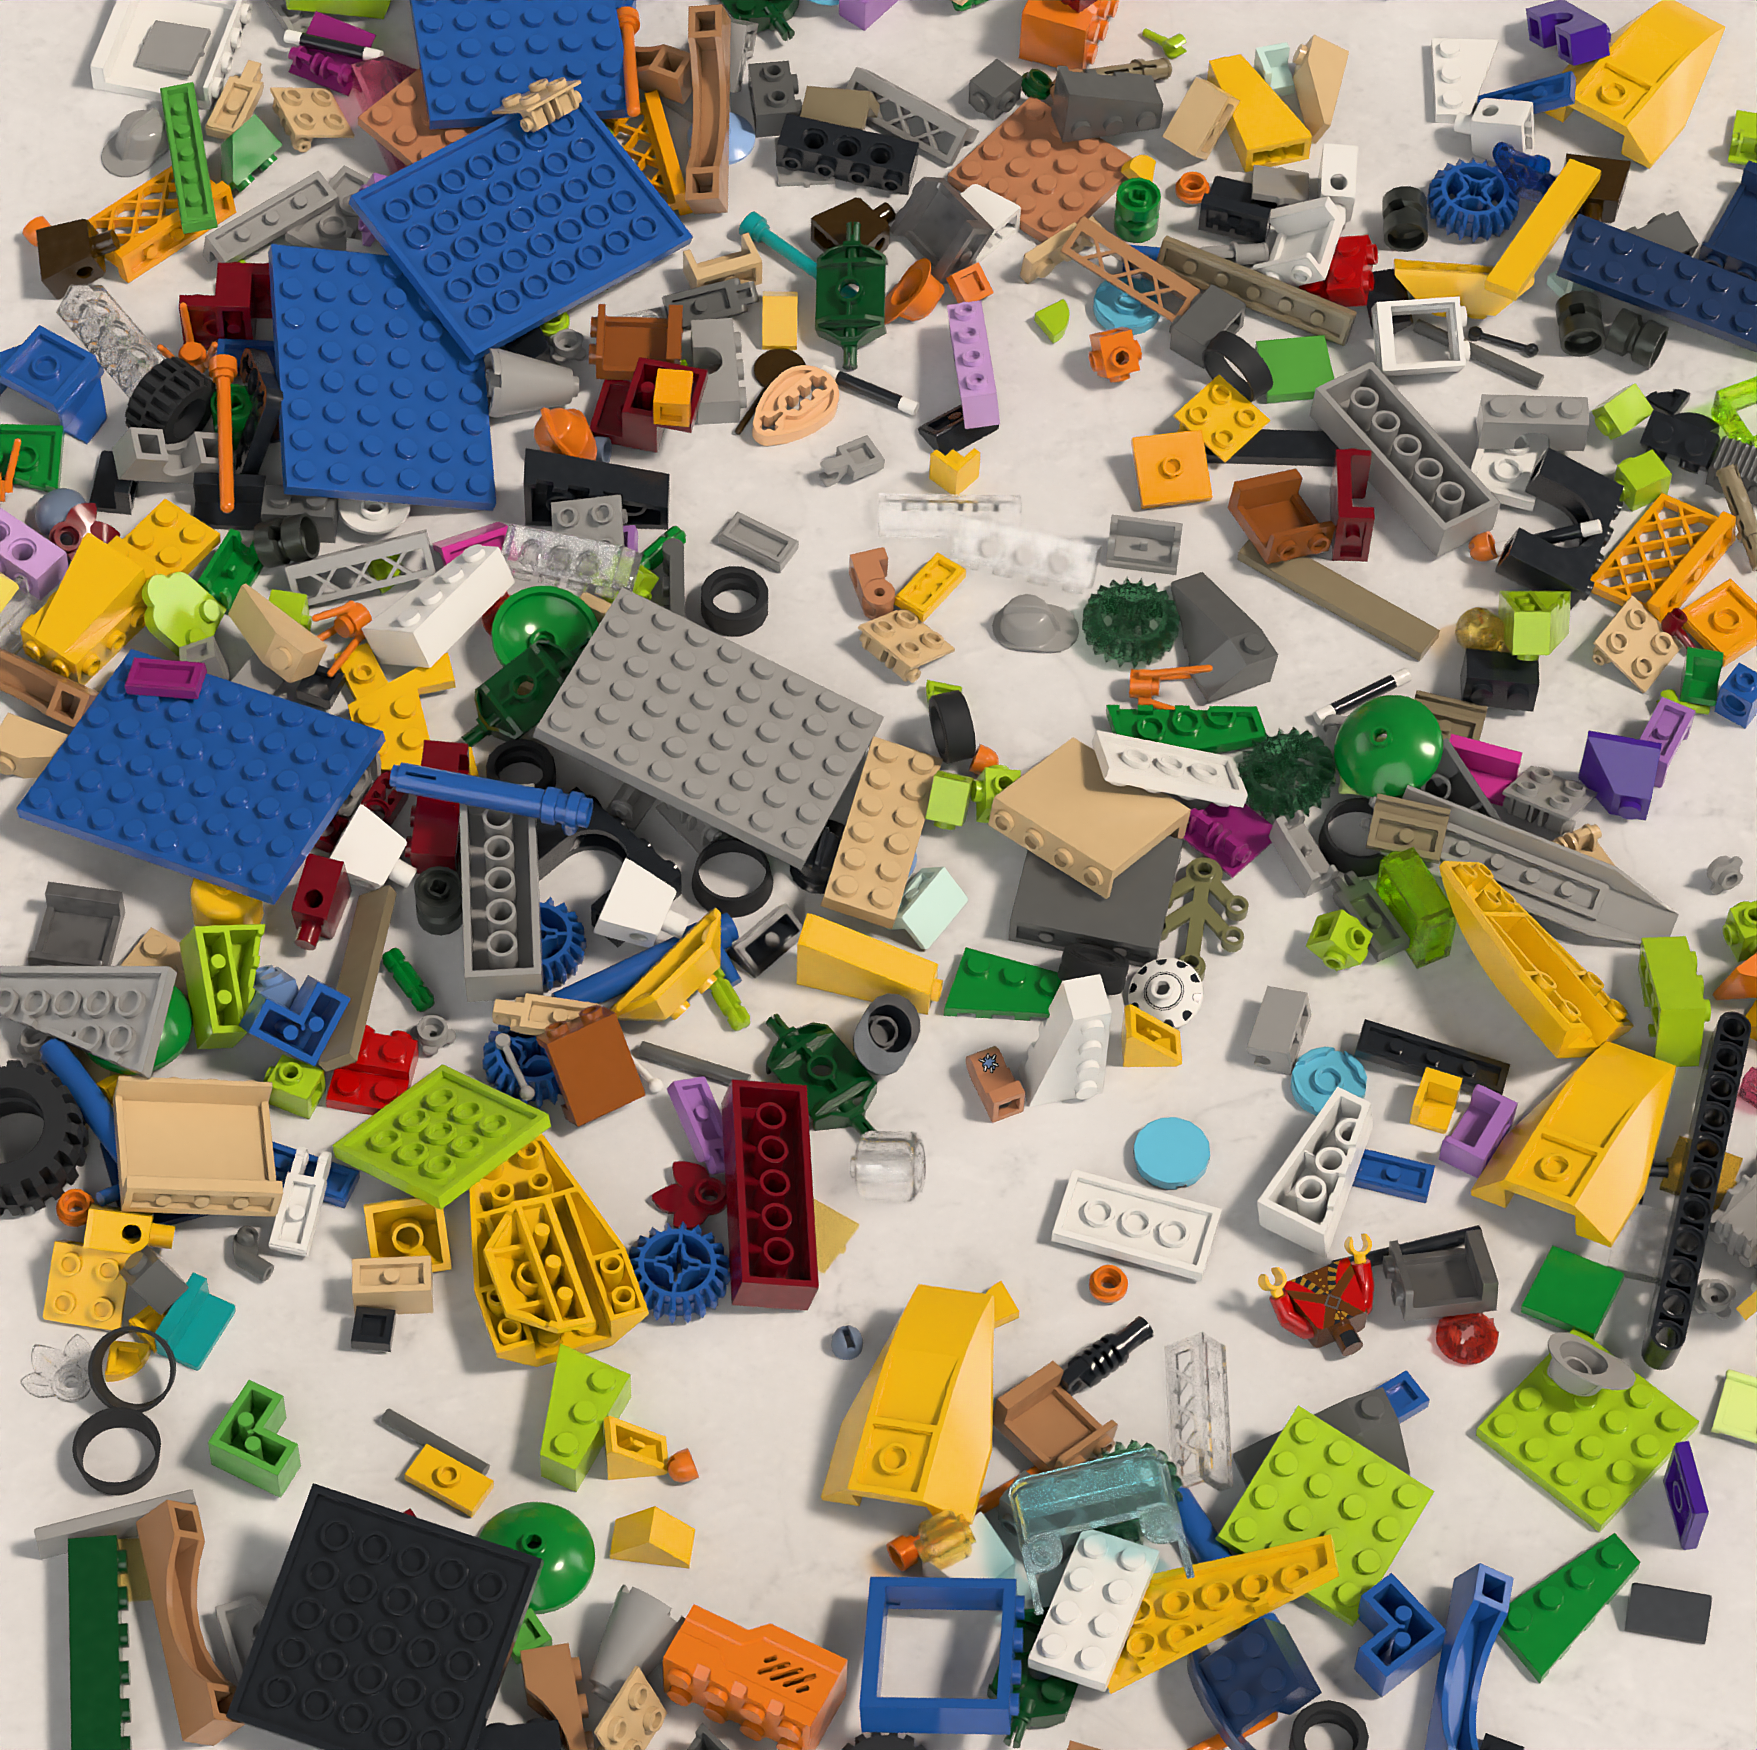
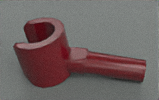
M1674 608L1663 618L1661 629L1671 636H1676L1686 650L1687 647L1696 648L1682 628L1688 620L1686 614L1681 609Z

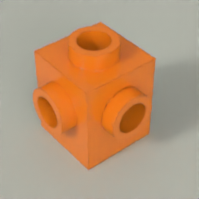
M1118 327L1089 335L1092 351L1089 352V362L1092 370L1097 372V376L1109 378L1110 382H1119L1130 379V373L1140 370L1139 361L1142 360V352L1138 341L1134 340L1132 329Z

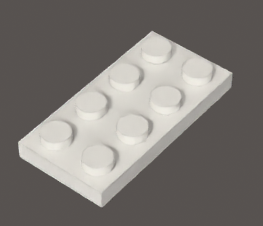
M1099 730L1095 732L1092 745L1105 781L1120 787L1126 785L1140 787L1151 793L1166 792L1176 794L1186 800L1201 799L1211 801L1221 807H1229L1230 805L1244 807L1248 794L1234 757Z
M1072 1169L1052 1231L1051 1241L1201 1281L1221 1218L1222 1209Z
M1083 1526L1028 1657V1667L1105 1692L1159 1561L1160 1551Z

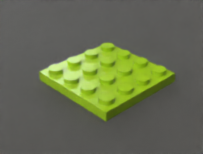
M442 1064L333 1144L332 1147L335 1158L441 1210L550 1128L551 1123L549 1114Z
M1575 1329L1569 1332L1581 1337L1594 1347L1613 1355L1588 1335ZM1549 1353L1477 1428L1476 1436L1600 1533L1670 1458L1675 1443L1685 1442L1698 1428L1699 1420L1635 1371L1636 1380L1634 1385L1628 1389L1611 1390L1602 1388L1595 1395L1591 1396L1571 1394L1560 1388L1548 1376L1547 1369L1552 1355Z
M1298 1405L1215 1540L1235 1553L1243 1554L1331 1534L1335 1546L1339 1576L1307 1592L1303 1596L1353 1627L1360 1617L1358 1608L1361 1596L1382 1580L1435 1491Z

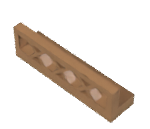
M1085 216L1081 218L1061 249V253L1171 323L1178 315L1183 316L1186 313L1194 297L1200 293V289ZM1082 236L1095 244L1096 254L1081 256L1071 248L1078 237ZM1112 255L1124 263L1126 272L1114 275L1106 272L1102 257ZM1098 258L1099 266L1089 260ZM1142 274L1153 281L1155 291L1139 293L1133 287L1131 276ZM1127 277L1129 286L1119 279ZM1172 293L1184 301L1176 315L1163 308L1161 294ZM1156 296L1158 304L1147 297Z

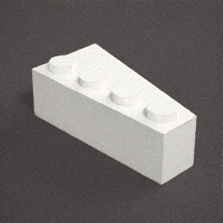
M480 544L472 545L361 629L378 664L431 668L515 583V580L499 547L482 546Z
M1101 975L1062 981L1048 1009L1050 1017L1046 1021L1041 1022L1038 1028L1040 1036L1037 1042H1031L1027 1050L1028 1060L1021 1061L1018 1067L1029 1107L1074 1098L1089 1099L1096 1094L1103 1093L1112 1012Z
M1340 1087L1336 1088L1258 1199L1257 1206L1260 1226L1327 1258L1373 1128L1370 1102Z

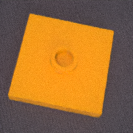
M1202 429L1133 437L1131 439L1141 509L1212 500L1213 496Z
M1731 578L1682 609L1688 618L1683 628L1704 649L1724 652L1723 667L1757 646V603Z

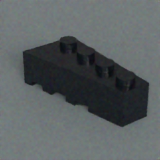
M529 448L525 449L523 480L525 526H552L551 502L621 495L622 509H626L628 522L623 524V526L635 525L637 529L668 530L670 474Z

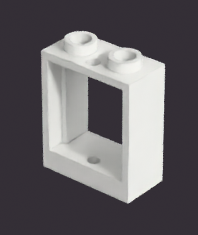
M1460 296L1376 302L1371 308L1376 366L1386 377L1459 372L1466 366V361H1470L1469 341L1463 338L1462 328L1467 326V311L1465 306H1460ZM1446 312L1450 360L1396 364L1392 316Z

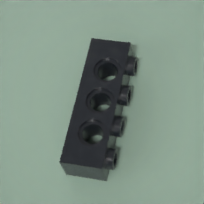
M786 114L777 143L776 166L784 167L791 171L800 170L815 173L823 178L835 177L837 180L851 182L859 186L864 185L890 193L908 195L918 164L919 142Z

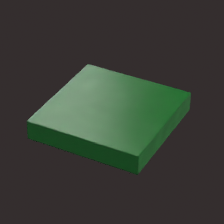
M1552 1245L1521 1306V1313L1569 1332L1575 1329L1594 1340L1624 1281L1625 1273Z

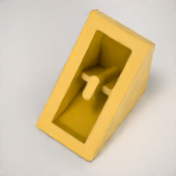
M763 291L762 350L779 348L797 350L798 292Z
M1132 1004L1124 1006L1121 1031L1123 1067H1177L1181 1065L1180 1031Z
M612 1416L604 1418V1445L608 1480L661 1476L669 1473L667 1470L668 1451L666 1436Z
M656 1506L615 1520L610 1559L689 1569L695 1529Z

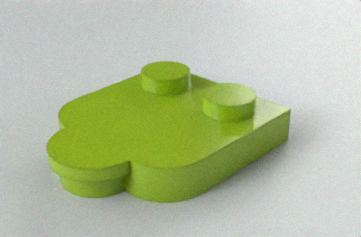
M175 572L167 576L162 574L154 575L146 581L142 588V598L148 606L144 616L147 629L179 658V647L214 636L227 610L184 572Z

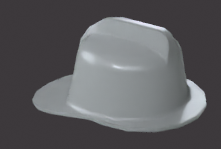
M151 108L148 111L138 110L124 117L121 121L119 132L107 142L102 151L101 159L103 166L109 173L119 177L139 175L149 169L169 150L166 124L160 118L159 111L156 108Z
M1031 594L1019 595L1011 599L995 615L992 624L993 634L998 642L1007 648L1047 653L1061 652L1069 649L1077 641L1079 635L1078 622L1070 612L1062 607L1046 604L1043 599Z
M1557 1332L1550 1336L1547 1345L1552 1358L1547 1374L1563 1390L1578 1396L1595 1395L1602 1388L1625 1390L1634 1385L1636 1380L1634 1371L1617 1357L1594 1347L1577 1335Z

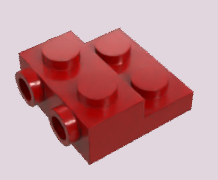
M1369 235L1339 237L1326 279L1301 285L1299 289L1344 307L1367 306L1369 291L1374 289L1373 265L1378 263L1376 244L1371 243Z
M366 1025L357 1062L334 1069L326 1097V1106L328 1108L374 1115L411 1087L419 1058L418 1040H413L410 1034L399 1030L392 1031L390 1035L375 1033L372 1027Z

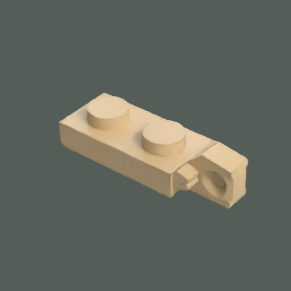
M248 60L241 76L234 75V77H229L206 123V135L226 140L251 118L264 88V82H261L263 77L261 63Z
M1093 216L1088 218L1092 222L1102 227V225L1097 220H1095ZM1075 222L1024 254L1020 277L1027 284L1038 277H1046L1062 261L1069 262L1072 260L1061 253V249L1077 226ZM1079 236L1071 249L1079 253L1085 246L1094 247L1095 244Z
M526 993L525 997H516L515 1001L495 999L492 1018L493 1023L508 1026L511 1031L538 1036L545 1032L544 1029L548 1025L558 1021H571L579 1017L581 1010L599 1004Z

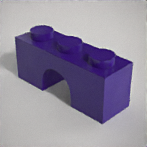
M1554 0L1526 8L1529 40L1543 49L1557 45L1559 58L1572 66L1610 55L1609 43L1611 42V32L1605 22L1566 0Z

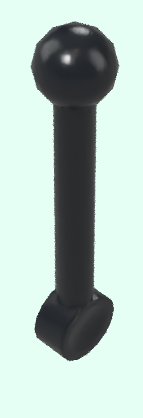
M1477 326L1469 329L1468 337L1472 341L1486 340L1524 351L1530 357L1536 356L1539 352L1538 346L1534 343L1525 345L1483 333L1482 329Z

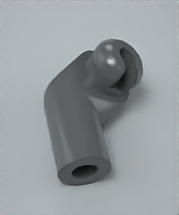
M243 1226L239 1228L237 1235L233 1238L234 1261L239 1267L265 1282L273 1273L274 1265L258 1256L257 1240L259 1234L257 1230L251 1226Z

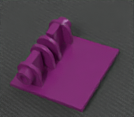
M317 11L306 32L307 34L371 48L376 37L373 33ZM301 45L298 48L293 46L288 55V58L293 60L288 72L349 97L365 60L311 49Z
M1212 802L1205 809L1197 810L1193 808L1190 811L1188 820L1190 823L1187 824L1185 836L1182 838L1202 855L1218 862L1222 870L1234 878L1272 843L1269 834L1273 825L1246 804H1244L1243 808L1232 805L1221 807Z

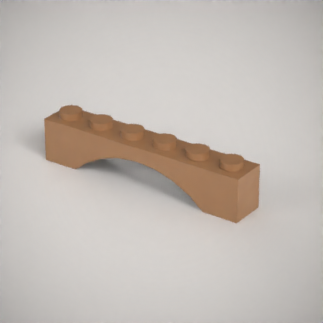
M722 4L689 6L688 42L693 86V125L689 159L686 166L685 201L694 215L728 213L731 19Z
M666 44L651 47L635 46L639 89L647 92L658 90L659 96L685 104L693 91L690 53Z
M0 648V690L74 728L100 693Z
M165 1500L136 1521L182 1741L214 1746L245 1724L226 1717L237 1686L226 1679L215 1666L206 1649L200 1629L197 1609V1581L205 1538L198 1506Z
M569 1643L521 1650V1670L527 1705L549 1721L558 1720L560 1741L565 1750H595L592 1731L584 1732L582 1719L589 1718L586 1694L577 1693L576 1682L582 1681L579 1656L571 1657Z

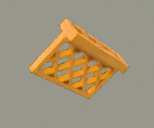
M658 90L645 93L646 101L640 103L639 114L644 115V120L637 129L625 125L629 118L603 119L608 127L612 128L614 137L619 132L631 136L626 145L622 147L632 159L639 161L637 166L641 171L647 165L659 169L653 179L648 180L658 192L667 195L668 200L665 201L672 210L678 209L680 216L693 213L685 201L686 186ZM639 140L651 143L645 154L632 150Z
M172 166L88 219L95 229L108 228V230L112 229L115 231V228L132 227L131 233L116 234L120 244L124 245L120 249L104 255L105 259L118 268L120 277L127 283H130L210 230L183 233L177 198L168 199L169 192H176L175 182H172L174 179ZM210 179L218 225L235 214L236 208L230 186L223 181L216 184ZM151 193H162L161 199L144 200ZM159 209L158 216H141L142 210ZM166 209H178L170 215H165ZM135 210L134 217H118L123 211ZM151 226L144 232L138 233L139 227Z
M1661 493L1603 562L1597 572L1593 574L1590 579L1594 582L1591 593L1623 606L1632 596L1631 593L1650 590L1652 596L1646 603L1639 602L1661 623L1668 612L1683 605L1734 543L1736 516L1723 511L1717 517ZM1665 507L1677 512L1679 517L1660 520L1658 514ZM1702 523L1709 527L1706 531L1690 533L1688 525ZM1682 526L1684 535L1665 537L1664 529ZM1658 532L1660 539L1641 543L1639 537L1642 533ZM1688 544L1689 551L1686 554L1671 556L1670 547ZM1663 549L1665 558L1646 560L1644 552ZM1639 554L1641 562L1627 565L1621 564L1620 559L1623 556ZM1669 567L1671 573L1667 577L1652 579L1650 570ZM1639 572L1645 573L1647 580L1627 583L1625 575ZM1617 576L1620 577L1622 585L1613 587L1601 584L1604 579Z

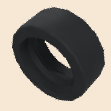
M728 566L718 569L706 578L701 587V615L705 623L717 633L726 636H743L753 633L763 625L768 616L769 589L764 579L754 570L742 566ZM727 590H742L756 598V604L747 611L729 613L720 610L714 605L713 599L721 592Z
M959 690L932 695L929 699V717L935 745L943 762L949 764L973 758L976 753L975 732L964 695Z
M527 739L509 740L497 746L488 757L486 764V778L501 781L499 774L505 767L513 763L524 762L533 764L542 770L543 777L538 783L534 784L535 788L546 790L547 787L555 788L556 786L554 757L546 747L536 741Z
M1331 1700L1314 1702L1301 1710L1293 1722L1289 1750H1307L1304 1742L1306 1732L1313 1725L1321 1723L1336 1724L1345 1729L1352 1737V1750H1367L1369 1735L1366 1723L1356 1710L1344 1703Z

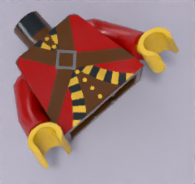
M1361 1234L1363 1247L1360 1251L1354 1249L1352 1237L1346 1238L1344 1247L1349 1254L1354 1256L1353 1262H1350L1347 1257L1290 1281H1287V1276L1283 1269L1273 1267L1271 1272L1275 1277L1274 1285H1271L1266 1274H1261L1258 1277L1259 1287L1264 1291L1271 1292L1269 1300L1282 1328L1302 1339H1308L1313 1347L1316 1348L1336 1342L1343 1356L1352 1355L1363 1347V1342L1357 1332L1365 1328L1367 1315L1373 1309L1374 1279L1371 1262L1365 1257L1372 1247V1241L1367 1234Z

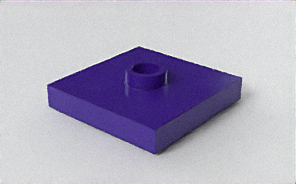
M1685 1441L1675 1443L1663 1483L1680 1546L1683 1550L1697 1548L1709 1511L1690 1442Z

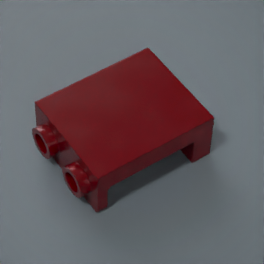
M1355 448L1336 449L1329 492L1330 521L1336 526L1331 541L1332 561L1368 562L1375 520L1374 507H1353L1352 499H1364L1366 496L1372 452L1370 450Z

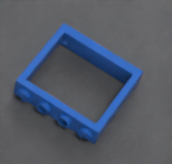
M870 1577L859 1702L861 1732L1010 1735L1011 1716H1018L1020 1707L1019 1693H1013V1685H1021V1660H1015V1652H1023V1628H1017V1620H1025V1595H1017V1579ZM888 1609L1002 1611L997 1699L881 1697Z

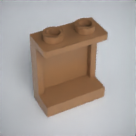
M1051 1361L997 1399L993 1410V1425L1054 1485H1057L1068 1476L1071 1479L1078 1476L1084 1470L1087 1463L1095 1457L1098 1459L1105 1457L1115 1445L1113 1439L1118 1424L1112 1419L1102 1426L1059 1385L1064 1370L1054 1361Z

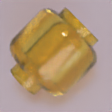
M1475 607L1467 610L1458 619L1455 635L1457 642L1465 651L1466 648L1499 652L1503 650L1505 646L1503 642L1504 622L1494 612L1486 608Z
M947 1509L919 1523L918 1534L920 1539L913 1543L924 1564L932 1561L936 1568L944 1570L969 1558L973 1550L972 1544L977 1541L963 1513L956 1515L954 1511Z

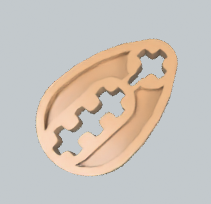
M800 365L782 372L763 393L756 407L752 427L754 440L764 446L787 444L811 435L827 425L834 418L838 408L839 389L837 383L826 371L814 366ZM812 385L816 388L822 385L824 387L823 391L817 388L812 392L811 401L805 398L810 395ZM799 395H801L805 399L800 402L799 411H797L793 407L798 404ZM787 405H789L793 409L787 410ZM775 424L774 431L768 428ZM762 425H764L768 429H766L765 431L762 430Z

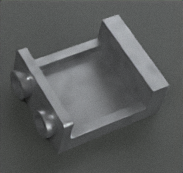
M923 177L915 184L910 198L904 207L897 212L895 221L890 227V232L894 236L906 237L925 258L929 259L934 266L931 274L937 281L948 284L947 277L973 264L995 230L944 178Z
M48 881L45 891L47 908L35 951H30L27 958L29 966H111L125 916L122 892Z
M1481 1229L1466 1231L1465 1248L1402 1255L1398 1240L1389 1241V1256H1383V1271L1385 1278L1392 1280V1301L1394 1306H1400L1404 1321L1497 1311L1499 1281Z

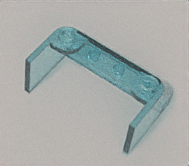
M1139 1449L1018 1479L1010 1488V1507L1036 1615L1044 1613L1036 1575L1052 1571L1061 1562L1063 1551L1059 1537L1139 1518L1144 1536L1152 1543L1167 1544L1177 1541L1187 1579L1195 1577L1167 1462L1164 1456L1155 1449Z

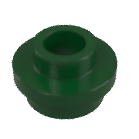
M1031 69L1022 75V91L1027 97L1032 96L1039 100H1045L1049 97L1052 80L1046 73L1039 69Z

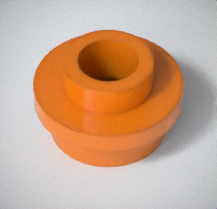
M1198 172L1183 174L1177 181L1175 188L1177 197L1188 204L1201 203L1204 193L1209 194L1210 186L1205 176Z
M70 1189L64 1192L56 1204L59 1220L71 1227L87 1224L88 1211L91 1204L95 1203L94 1199L90 1194L81 1189ZM75 1207H80V1208H82L81 1211H78V1212H70V1210H71L72 1208H75Z
M1114 1265L1099 1267L1091 1274L1089 1279L1091 1294L1094 1298L1104 1303H1114L1121 1300L1128 1289L1126 1275L1120 1268ZM1104 1283H1111L1115 1288H1104L1102 1285Z

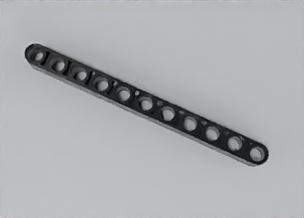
M1730 1011L1720 1016L1707 1047L1641 1349V1356L1644 1362L1655 1370H1666L1673 1366L1686 1339L1751 1034L1749 1020L1738 1012Z

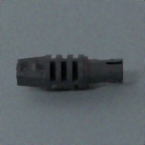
M1138 1316L1116 1334H1105L1100 1340L1094 1342L1092 1346L1087 1347L1083 1353H1079L1068 1362V1368L1064 1370L1059 1385L1071 1396L1086 1387L1092 1388L1097 1385L1102 1379L1108 1377L1110 1373L1115 1372L1119 1366L1127 1363L1129 1353L1148 1339L1154 1337L1151 1326L1143 1317Z

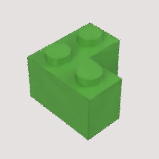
M248 1380L208 1442L211 1465L280 1498L301 1467L298 1444L277 1434L287 1418L284 1396Z

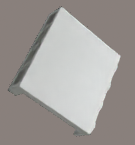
M117 0L90 65L93 89L162 101L160 88L193 82L198 108L211 111L215 98H219L223 91V77L225 73H230L232 69L234 49H239L241 46L242 28L244 23L249 24L252 4H249L248 0ZM155 20L210 29L211 35L204 48L205 55L200 57L192 76L137 67L136 61L144 46L142 41L148 37Z

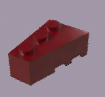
M424 740L421 766L471 775L469 744ZM415 795L417 802L416 805H412L410 814V827L413 828V835L406 838L405 858L411 859V866L417 869L416 874H421V872L428 868L437 866L448 867L457 872L461 852L460 803Z

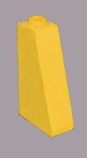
M1242 54L1209 60L1207 81L1240 100L1225 128L1244 172L1253 171L1254 165L1273 167L1309 159L1312 141L1310 131Z
M807 913L797 943V985L870 1002L887 993L899 994L907 998L915 1006L918 1013L926 1015L929 1013L932 1001H939L943 980L937 979V963L817 915Z

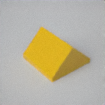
M416 1197L363 1205L370 1258L431 1256L432 1272L452 1269L443 1209L440 1210Z

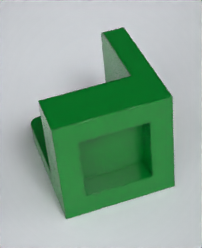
M1687 647L1681 675L1679 701L1707 706L1716 705L1718 681L1724 652Z

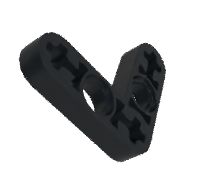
M246 348L241 356L239 373L252 403V408L235 452L233 470L234 474L258 475L280 415L283 391L280 389L276 373L265 350Z

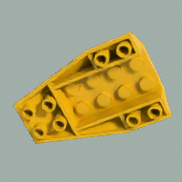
M1662 0L1611 34L1609 56L1576 66L1569 64L1562 73L1572 71L1576 77L1575 104L1545 111L1544 113L1562 123L1574 110L1585 114L1624 135L1621 154L1650 169L1685 128L1725 31V26L1675 0Z
M1443 861L1439 868L1447 898L1458 925L1475 957L1505 999L1556 1058L1589 1057L1606 1041L1613 1042L1634 1027L1626 1017L1628 1012L1625 1007L1617 1000L1611 999L1604 992V984L1600 978L1590 971L1587 972L1510 893L1505 891L1493 879L1492 872L1484 864L1462 861Z
M1606 1041L1505 1135L1471 1189V1195L1506 1208L1516 1193L1575 1215L1576 1235L1611 1248L1645 1193L1676 1073V1065Z
M540 1134L507 1161L503 1162L469 1188L474 1293L497 1358L539 1367L557 1362L560 1343L583 1354L614 1345L649 1315L625 1246L543 1134ZM550 1195L596 1321L594 1327L553 1333L505 1317L483 1255V1250L512 1201Z
M922 1284L917 1285L841 1423L821 1494L822 1500L860 1506L862 1497L927 1507L935 1519L973 1524L992 1453L993 1295Z

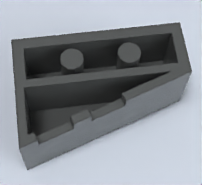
M1058 65L1051 115L1063 143L1160 128L1164 104L1152 75L1115 71L1112 76L1097 74L1096 69L1086 68L1084 73L1069 71L1067 66Z

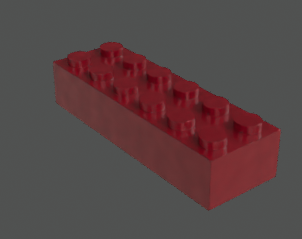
M732 1079L721 1102L731 1304L736 1306L808 1311L819 1289L807 1085Z

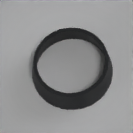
M1220 331L1202 353L1204 367L1211 379L1213 380L1220 374L1251 403L1273 387L1271 372L1263 358L1249 343L1234 333ZM1225 358L1238 368L1246 381L1231 368Z
M1351 798L1335 805L1327 814L1318 838L1319 849L1330 866L1335 865L1337 870L1344 874L1352 870L1357 877L1379 874L1389 868L1395 861V859L1380 853L1371 856L1349 854L1337 847L1329 835L1328 824L1340 815L1352 812L1373 815L1374 809L1368 805L1370 799Z
M726 838L709 844L699 854L691 886L694 897L704 909L710 911L717 908L721 914L727 912L731 918H738L750 915L766 904L773 890V877L769 861L762 850L737 838ZM735 852L746 854L759 861L765 868L766 874L761 885L753 892L740 897H725L712 892L703 884L699 875L700 867L716 855Z
M135 1326L120 1327L104 1335L94 1346L88 1362V1377L91 1388L97 1398L109 1408L125 1407L141 1413L146 1412L157 1406L165 1398L176 1376V1361L168 1343L158 1334ZM133 1332L146 1333L155 1338L166 1351L170 1363V1378L165 1391L156 1399L141 1404L128 1403L117 1398L108 1389L102 1373V1362L108 1347L117 1338Z
M125 1407L108 1408L93 1414L79 1427L73 1440V1458L85 1481L97 1491L110 1495L129 1494L145 1486L156 1473L159 1464L161 1439L157 1427L145 1414ZM126 1427L141 1432L150 1440L154 1447L155 1457L149 1467L135 1478L122 1482H106L94 1478L84 1470L83 1457L85 1450L91 1440L103 1431Z

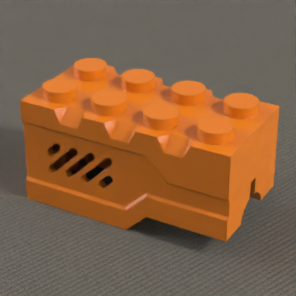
M1028 0L1022 12L1019 58L1055 68L1060 65L1067 66L1068 69L1078 68L1083 70L1086 69L1088 64L1093 65L1098 52V40L1104 41L1109 26L1107 20L1109 17H1115L1119 0H1097L1080 13H1077L1069 5L1063 4L1060 0Z
M693 1604L684 1623L663 1656L664 1693L667 1694L669 1699L678 1705L688 1706L694 1702L704 1707L703 1713L716 1723L723 1724L728 1720H732L740 1724V1731L752 1740L761 1741L767 1737L778 1742L776 1745L778 1750H816L846 1696L848 1659L771 1623L748 1630Z

